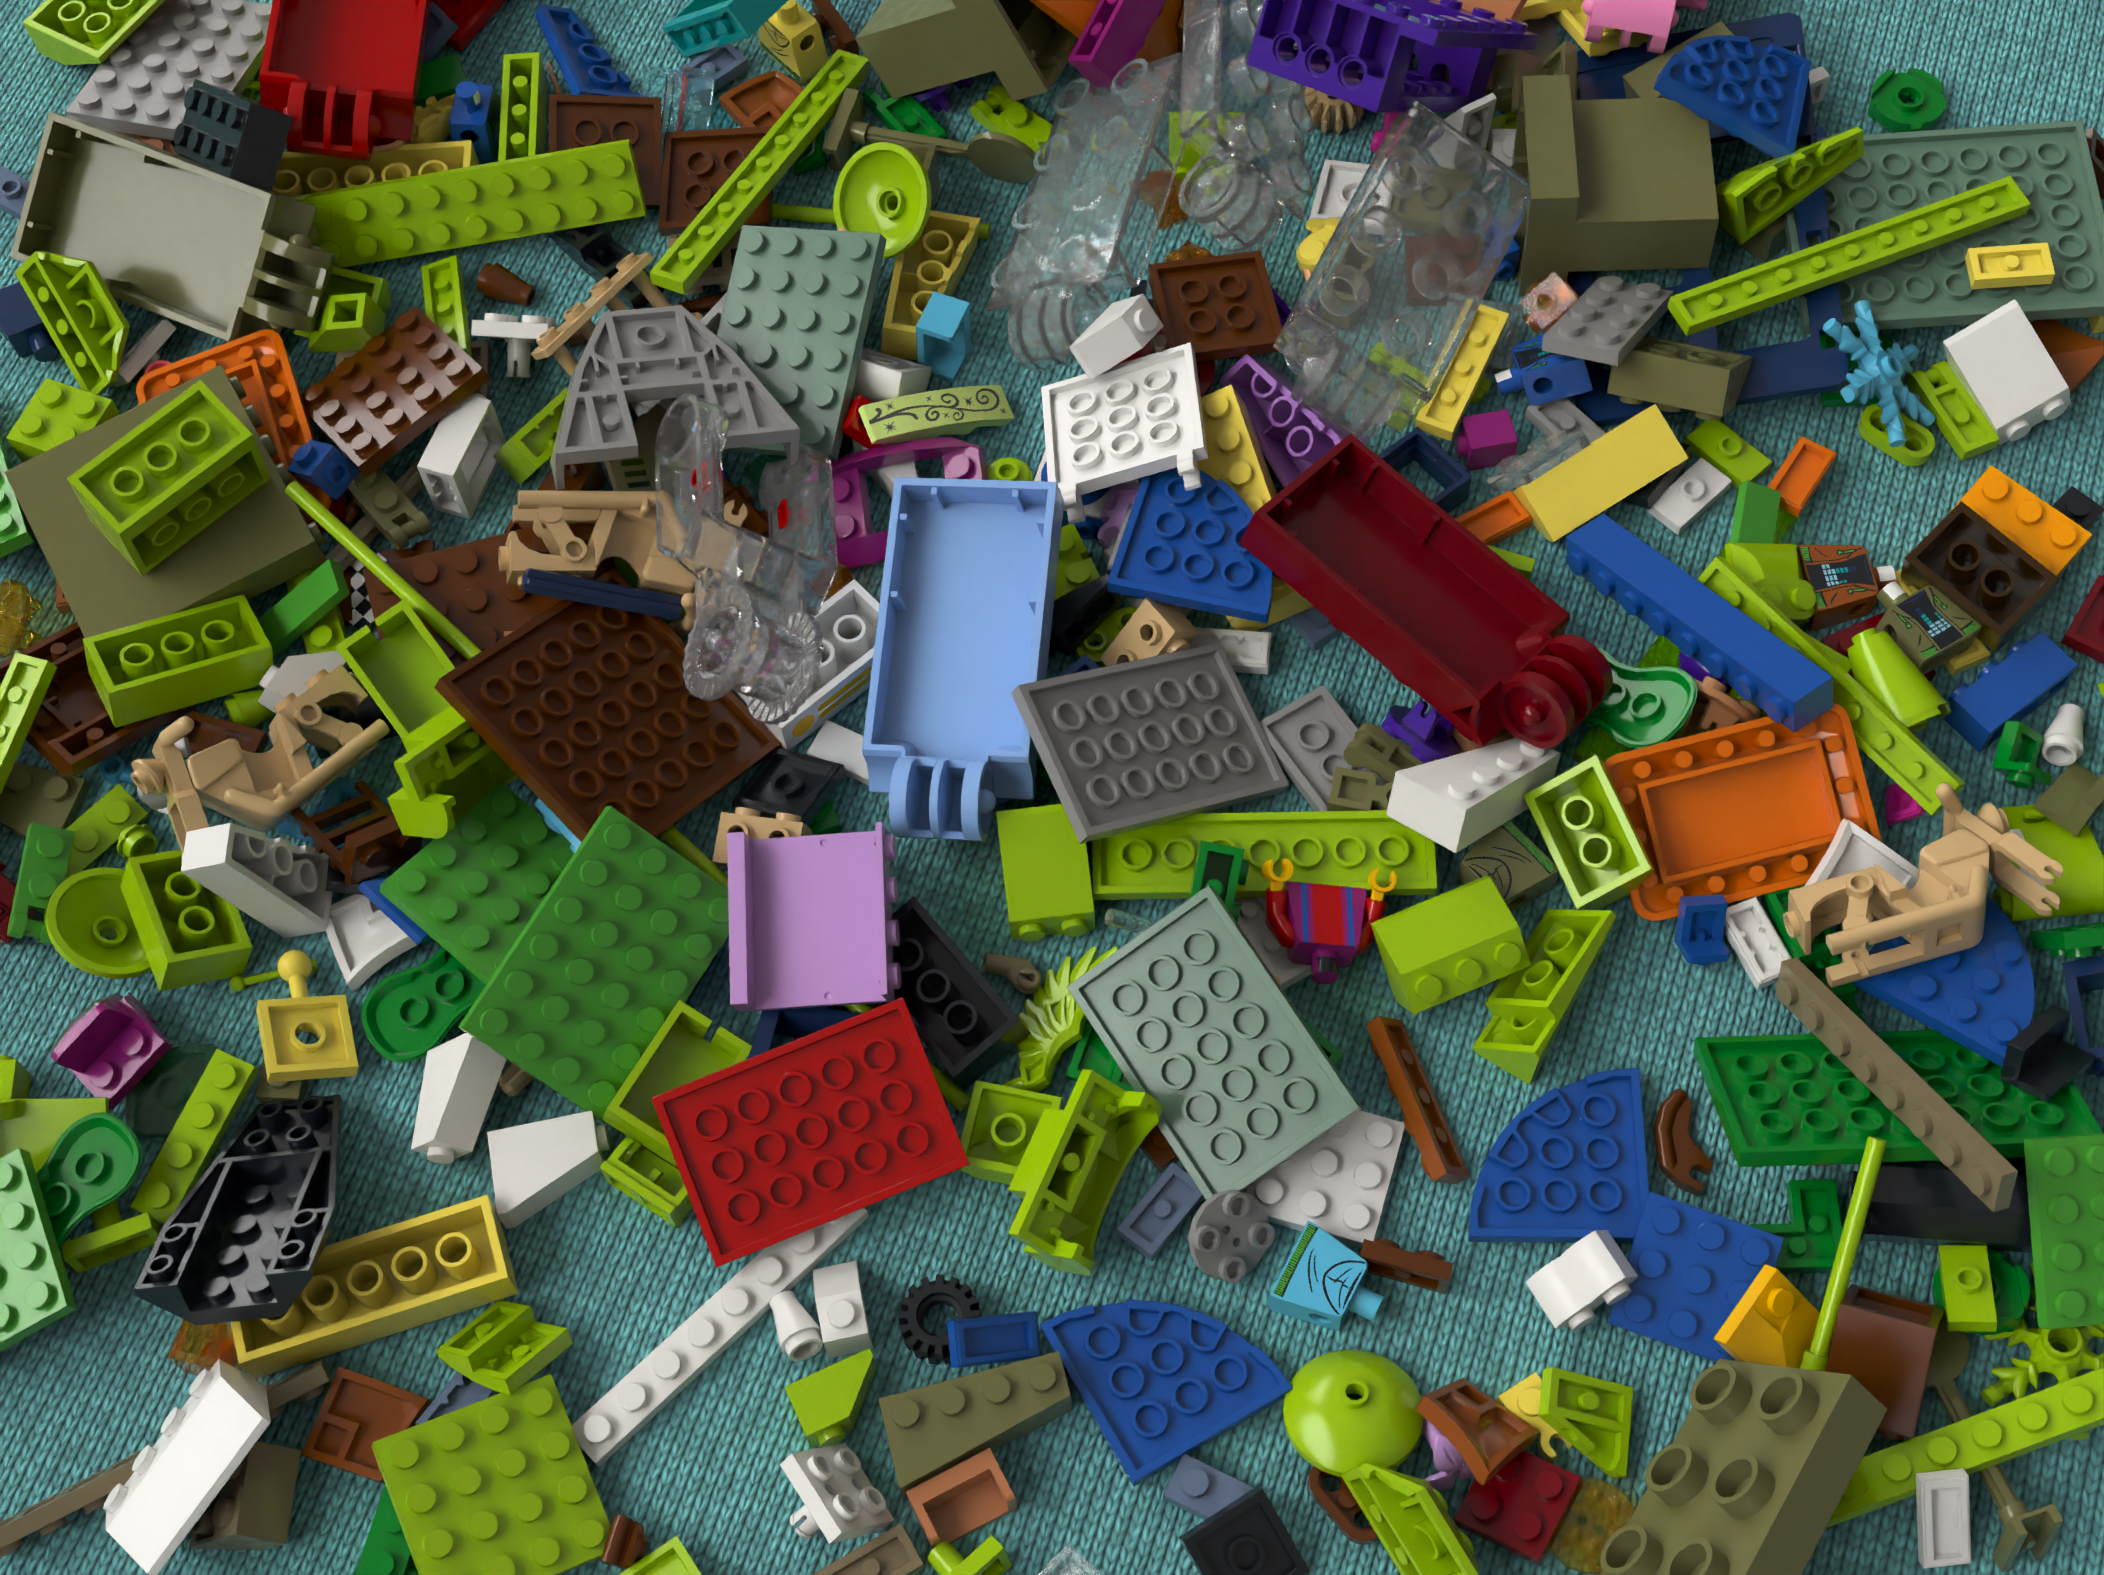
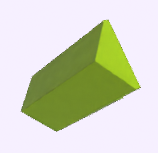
M1547 910L1525 943L1531 966L1502 977L1485 1002L1493 1017L1472 1046L1476 1054L1525 1083L1531 1084L1606 946L1616 919L1613 911Z

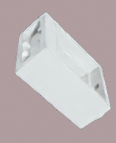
M471 394L441 418L417 465L435 510L467 519L472 518L499 464L493 455L506 443L492 401L480 394Z

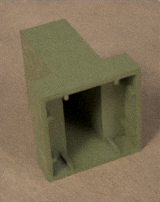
M883 0L855 39L893 99L995 71L1012 101L1048 92L1068 62L1067 60L1079 38L1029 0Z
M1569 74L1522 76L1510 174L1514 232L1520 248L1517 269L1519 296L1565 295L1568 272L1708 268L1719 222L1708 119H1702L1687 107L1666 98L1571 100Z

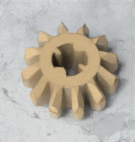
M1307 86L1303 94L1302 111L1304 118L1309 119L1311 128L1321 126L1323 134L1328 130H1334L1340 135L1343 128L1353 130L1356 121H1361L1364 112L1363 107Z

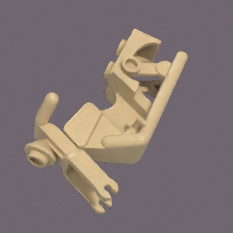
M518 490V505H513L512 509L513 523H533L534 533L542 538L551 555L541 554L528 549L519 541L516 531H510L505 546H499L498 550L499 571H506L507 585H518V588L522 589V578L528 568L593 579L600 562L606 558L616 557L626 561L634 569L639 578L637 582L639 589L681 597V604L686 612L684 619L667 624L678 636L695 632L704 617L705 611L722 625H727L730 617L736 616V593L729 592L727 584H722L719 588L718 586L728 564L741 525L747 517L748 511L744 503L739 509L738 515L732 514L735 500H730L725 504L722 515L715 522V530L703 561L671 501L662 492ZM567 523H596L587 546L582 539L574 536Z
M339 665L330 673L322 669L307 681L305 685L309 688L298 697L291 693L282 699L273 708L277 714L269 725V736L273 748L265 753L247 752L240 748L239 742L236 739L229 738L191 755L184 762L181 751L174 744L193 730L194 721L188 716H183L160 732L152 748V753L156 759H135L132 762L133 772L130 776L135 785L145 794L151 791L155 795H161L165 791L168 800V815L182 854L184 852L186 832L209 827L202 805L261 832L270 831L291 815L292 809L301 808L379 746L378 741L389 733V727L383 720H376L363 731L362 727L356 723H345L321 711V709L336 706L347 708L355 713L361 707L368 694L354 673L348 672L342 665ZM309 743L328 751L331 756L313 769L304 745Z
M1941 783L1936 787V795L1944 808L1942 838L1924 846L1920 850L1919 878L1911 890L1907 891V886L1875 863L1874 867L1790 890L1788 895V912L1783 913V920L1788 935L1791 938H1797L1805 955L1811 954V943L1818 934L1827 928L1843 923L1842 931L1826 935V944L1832 956L1842 953V963L1826 967L1827 982L1831 988L1978 945L1984 933L1988 871L1994 881L2032 907L2037 914L2051 916L2052 909L2045 903L2059 910V896L2052 891H2048L2012 865L2010 859L2035 876L2040 883L2046 885L2055 884V878L2049 872L2062 879V865L2058 861L2050 859L2014 832H2009V822L2003 809H1996L1989 802L1985 803L1976 815H1973L1962 807L1953 787L1948 783ZM1900 936L1910 943L1871 955L1866 950V942L1872 945Z

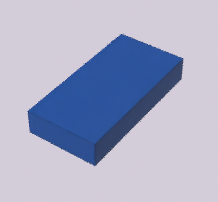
M1036 1311L947 1321L951 1368L1025 1360L1040 1356Z

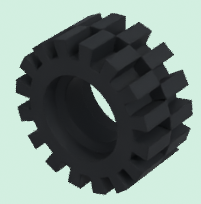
M936 1275V1281L929 1282L928 1277L920 1279L922 1285L917 1288L913 1284L908 1289L909 1296L907 1298L903 1296L900 1302L901 1311H898V1321L901 1334L909 1351L912 1349L915 1356L920 1360L926 1357L929 1364L937 1365L938 1360H944L945 1365L951 1364L948 1334L938 1336L929 1333L923 1326V1317L929 1308L938 1304L952 1307L958 1314V1319L981 1317L979 1302L976 1295L973 1296L971 1288L966 1283L963 1286L960 1285L958 1278L951 1276L950 1281H947L944 1275Z

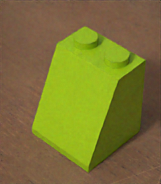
M1062 804L996 811L1011 940L1021 939L1025 942L1041 940L1048 935L1063 934L1075 937L1083 935L1089 930H1095V912L1086 842L1079 843Z

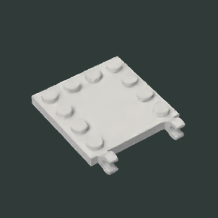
M1191 342L1117 364L1094 379H1089L1086 374L1041 387L1048 482H1057L1064 499L1063 510H1067L1070 525L1085 521V510L1081 495L1177 467L1179 476H1183L1186 491L1202 487L1197 461L1207 459L1208 450L1196 356Z

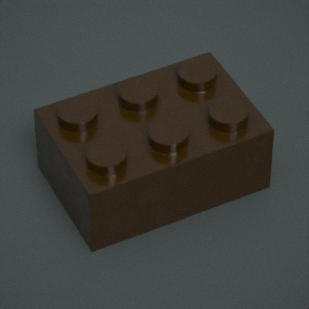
M1962 501L1904 558L1900 575L1917 590L1927 585L1934 586L1982 626L1976 637L1995 653L2053 597L2060 579Z

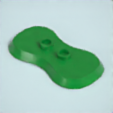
M1596 646L1609 663L1612 670L1613 685L1605 699L1580 724L1596 725L1605 730L1619 743L1633 748H1643L1673 740L1689 719L1697 698L1698 688L1692 676L1676 667L1639 668L1625 665L1613 658L1604 649Z
M442 947L440 951L424 963L386 977L371 990L363 1003L361 1011V1022L364 1032L375 1050L392 1062L404 1063L422 1058L427 1055V1051L437 1047L452 1026L470 1010L486 985Z
M105 1112L93 1113L74 1122L58 1139L45 1164L36 1173L60 1252L77 1226L96 1210L124 1195L132 1187L141 1170L142 1150L137 1136L124 1121L112 1114Z

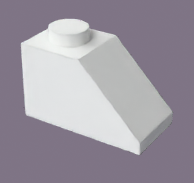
M1140 294L1112 303L1069 348L1088 378L1094 379L1141 350L1158 333L1163 324L1144 294Z
M338 650L288 656L280 668L272 665L260 681L259 685L265 689L258 702L277 714L273 708L287 695L294 693L298 697L309 688L305 684L319 671L325 669L330 673L339 665L344 667L347 662Z
M857 1260L814 1269L815 1301L822 1340L828 1358L856 1353L868 1348L873 1349Z

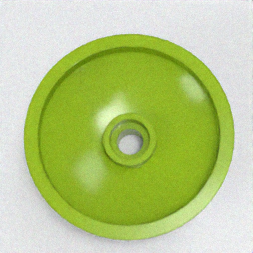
M873 143L857 151L843 167L835 186L833 211L837 228L839 229L843 226L850 232L881 233L887 239L883 259L893 258L907 251L922 234L930 214L931 185L925 167L913 152L894 143Z
M101 867L78 872L64 880L56 888L48 903L45 923L51 943L65 960L89 974L121 979L140 976L152 971L120 887L125 872L124 869ZM101 936L110 937L112 940H107Z
M1337 1350L1322 1354L1309 1361L1292 1378L1290 1385L1293 1389L1285 1394L1283 1404V1419L1286 1433L1297 1452L1307 1462L1321 1471L1341 1477L1345 1472L1364 1463L1393 1470L1404 1462L1417 1446L1424 1419L1416 1411L1421 1402V1396L1408 1374L1391 1360L1363 1350ZM1358 1394L1362 1398L1359 1400H1352L1348 1398L1347 1395Z

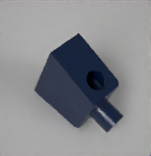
M20 281L0 289V331L17 355L25 358L34 354L36 360L40 362L53 360L58 354L56 344Z

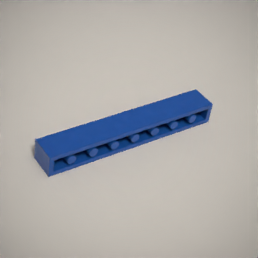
M1604 513L1566 536L1568 554L1566 561L1574 574L1587 579L1595 585L1601 594L1610 596L1622 605L1628 614L1637 616L1649 625L1655 634L1664 636L1675 644L1685 656L1694 658L1706 667L1713 677L1721 678L1736 689L1743 699L1750 700L1759 706L1773 721L1782 723L1795 733L1833 708V676Z

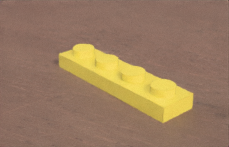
M1474 301L1472 302L1415 419L1414 428L1418 426L1426 433L1452 441L1461 418L1508 324L1509 313Z

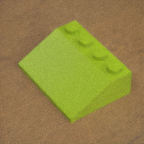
M45 0L22 23L40 54L63 65L101 64L165 0Z

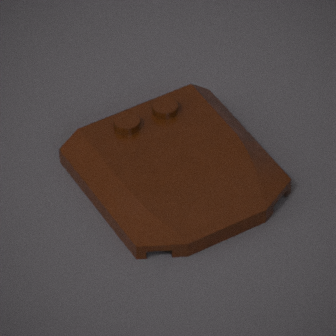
M77 622L18 652L47 660L57 666L25 740L63 776L77 775L196 708L195 704L115 728L89 675L83 645L85 637ZM14 655L0 662V686Z

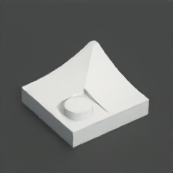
M1844 818L1825 855L1804 886L1874 867L1876 863L1907 886L1908 891L1916 885L1919 878V869L1865 830Z
M354 894L331 905L325 930L344 979L352 992L359 989L382 966L405 951L417 946L407 934L365 895Z

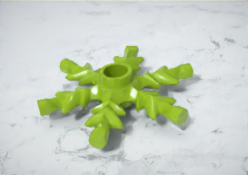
M2031 1262L2032 1273L2034 1276L2033 1262ZM2030 1285V1296L2036 1301L2035 1286ZM2030 1306V1308H2031L2035 1313H2037V1307H2036V1306ZM2022 1318L2021 1326L2013 1332L1984 1335L1983 1337L1986 1340L2010 1338L2007 1347L2024 1342L2030 1348L2031 1355L2028 1360L2010 1358L2016 1367L1993 1368L1991 1373L2001 1379L1980 1391L1981 1396L1989 1406L1993 1407L2011 1392H2013L2016 1400L2025 1397L2029 1381L2037 1389L2039 1386L2038 1373L2048 1372L2049 1374H2054L2059 1381L2057 1384L2076 1378L2078 1371L2081 1369H2092V1371L2103 1368L2104 1352L2098 1355L2093 1353L2089 1348V1340L2092 1336L2104 1339V1324L2059 1329L2028 1328L2024 1318ZM2054 1348L2061 1349L2064 1352L2057 1351ZM2089 1430L2070 1438L2072 1440L2087 1439L2090 1437Z

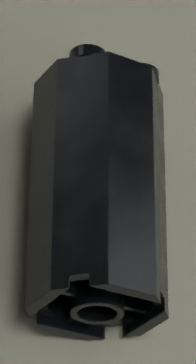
M2025 1157L2005 1158L2018 1173L2009 1208L1992 1212L1941 1161L1881 1162L1860 1240L1933 1246L1986 1245L1987 1249L2032 1253ZM1853 1171L1852 1174L1851 1197L1853 1194L1854 1186L1859 1171Z

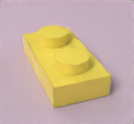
M2048 242L1968 248L1965 256L1972 290L2052 284L2055 276Z

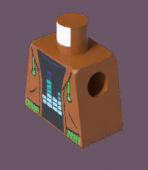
M1798 545L1797 547L1804 580L1813 586V591L1816 595L1815 613L1809 618V623H1807L1809 632L1869 615L1873 611L1879 591L1890 582L1896 581L1893 566L1871 567L1867 551L1861 545Z

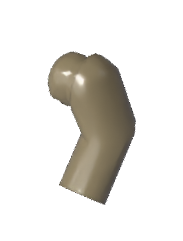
M988 952L984 954L982 973L1003 976L1018 992L1024 994L1036 992L1037 987L1041 985L1040 972L1027 959Z

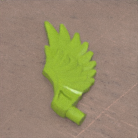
M1092 946L1075 967L1073 959L1067 956L1057 975L1052 969L1046 972L1044 989L1039 985L1036 992H1034V1003L1030 999L1024 1001L1027 1015L1023 1012L1018 1015L1019 1019L1031 1033L1017 1045L1021 1050L1018 1053L1021 1076L1002 1083L1003 1086L1039 1092L1051 1084L1055 1064L1069 1046L1083 1038L1084 1026L1087 1021V1017L1067 986L1118 950L1117 947L1114 946L1097 959L1100 952L1095 946Z

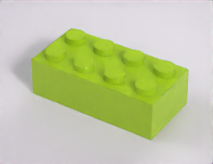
M244 594L83 639L89 675L115 728L260 686V681L269 668L274 665L272 646Z

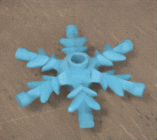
M1862 300L1854 304L1855 312L1858 316L1855 319V323L1860 332V338H1856L1848 326H1841L1835 318L1829 319L1824 324L1823 330L1840 344V351L1849 353L1851 361H1857L1859 367L1853 370V374H1846V379L1850 384L1840 391L1846 403H1849L1858 397L1860 403L1865 405L1868 398L1872 399L1875 394L1879 399L1877 406L1882 408L1881 423L1886 424L1889 444L1891 447H1899L1906 443L1905 435L1902 432L1905 424L1900 416V408L1905 410L1911 420H1918L1923 427L1930 426L1935 421L1936 416L1919 402V395L1910 393L1908 385H1903L1901 382V377H1904L1905 373H1912L1913 371L1909 362L1917 358L1919 353L1917 347L1907 345L1901 349L1899 344L1894 342L1892 348H1887L1885 352L1880 346L1882 340L1878 339L1879 324L1873 321L1870 301Z

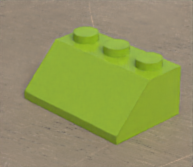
M1599 755L1587 759L1523 795L1576 909L1601 910L1629 895L1654 870Z
M1488 875L1370 923L1395 1001L1413 1015L1531 966L1520 927L1491 877Z

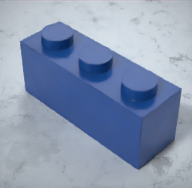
M2042 631L2029 641L2025 638L2019 640L2008 651L2005 660L2001 663H1998L1996 660L1992 661L1977 676L1978 680L1971 686L1963 683L1949 696L1948 701L1951 703L1949 706L1951 713L1943 719L1979 753L2002 736L2006 721H2022L2067 686L2079 664Z

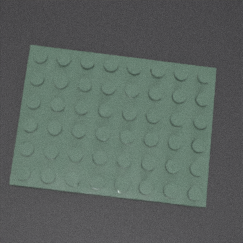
M2082 120L1863 135L1864 155L1824 184L1831 239L2008 176L2012 177L2031 203L2025 215L1837 282L1843 325L1848 326L1852 332L1859 331L1855 323V319L1858 316L1856 315L1854 304L1862 300L1870 301L1873 321L1879 324V330L1973 324L2014 299L2020 305L2028 320L2104 316V211ZM1829 137L1817 138V140L1821 141ZM1808 142L1796 143L1795 150L1808 146ZM1792 207L1783 214L1789 254L1800 251L1795 209ZM1821 236L1807 238L1808 248L1821 243ZM2048 242L2055 271L2052 284L1971 289L1965 261L1968 248ZM1800 295L1796 298L1802 334H1811L1807 301L1803 295Z

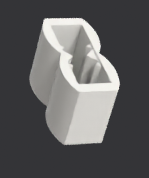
M1595 1230L1568 1248L1560 1257L1533 1274L1526 1281V1284L1555 1329L1571 1327L1572 1331H1576L1596 1318L1593 1311L1604 1301L1607 1305H1612L1626 1297L1631 1292L1628 1285L1638 1275L1608 1230Z

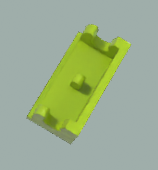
M629 1136L622 1140L607 1161H604L599 1167L607 1183L675 1228L679 1227L693 1208L679 1170Z

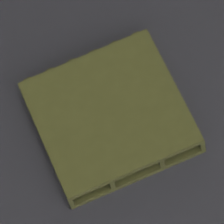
M221 365L4 472L85 638L244 594L248 601L327 560L320 548V545L326 543L317 524L315 521L307 524L303 516L308 513L285 493L286 487L293 482V479L283 462L275 464L272 457L279 453L269 435L265 433L260 436L256 429L263 424L252 404L244 406L241 399L247 397L243 386L236 375L229 378ZM201 380L253 434L271 479L141 576L90 521L67 478Z

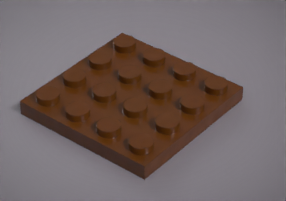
M414 307L409 312L400 315L395 323L380 335L371 338L352 357L340 362L335 370L324 379L308 387L302 398L308 417L367 477L490 380V378L474 359L418 307Z

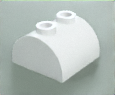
M863 347L851 400L861 394L875 403L925 392L932 367Z

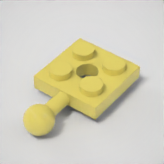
M300 950L285 952L278 960L277 970L280 977L289 983L291 998L258 1000L256 1008L268 1083L356 1076L359 1065L346 994L309 997L306 979L312 972L310 957ZM301 1032H310L319 1041L314 1044H305L300 1042L296 1035Z

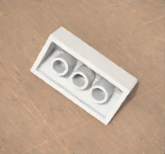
M221 1359L217 1360L210 1371L204 1369L198 1374L190 1387V1398L181 1409L175 1407L169 1413L161 1427L160 1432L163 1433L153 1447L147 1445L140 1452L132 1466V1471H134L132 1476L124 1486L117 1484L104 1503L106 1531L149 1575H158L271 1423L266 1386Z

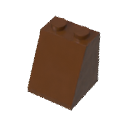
M1851 1284L1839 1305L1826 1372L1852 1375L1887 1408L1876 1431L1877 1434L1894 1440H1903L1904 1436L1914 1438L1921 1415L1944 1308Z

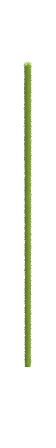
M297 481L288 484L285 493L401 600L405 599L413 611L462 656L469 660L482 652L481 649ZM675 827L661 836L679 855L728 889V876ZM868 1004L844 1005L850 1012L864 1013L873 1009ZM928 1059L942 1096L960 1113H963L969 1107L971 1098Z

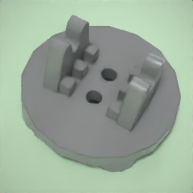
M1226 1190L1214 1194L1201 1204L1192 1219L1187 1241L1189 1242L1190 1254L1200 1270L1214 1279L1236 1283L1258 1265L1266 1249L1274 1242L1275 1232L1272 1225L1269 1224L1268 1216L1262 1204L1245 1192Z

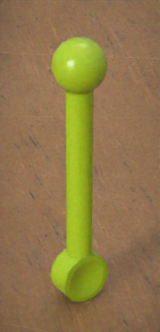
M311 959V974L318 970L317 960ZM278 970L248 977L235 975L230 979L229 985L233 991L240 992L247 985L281 977Z

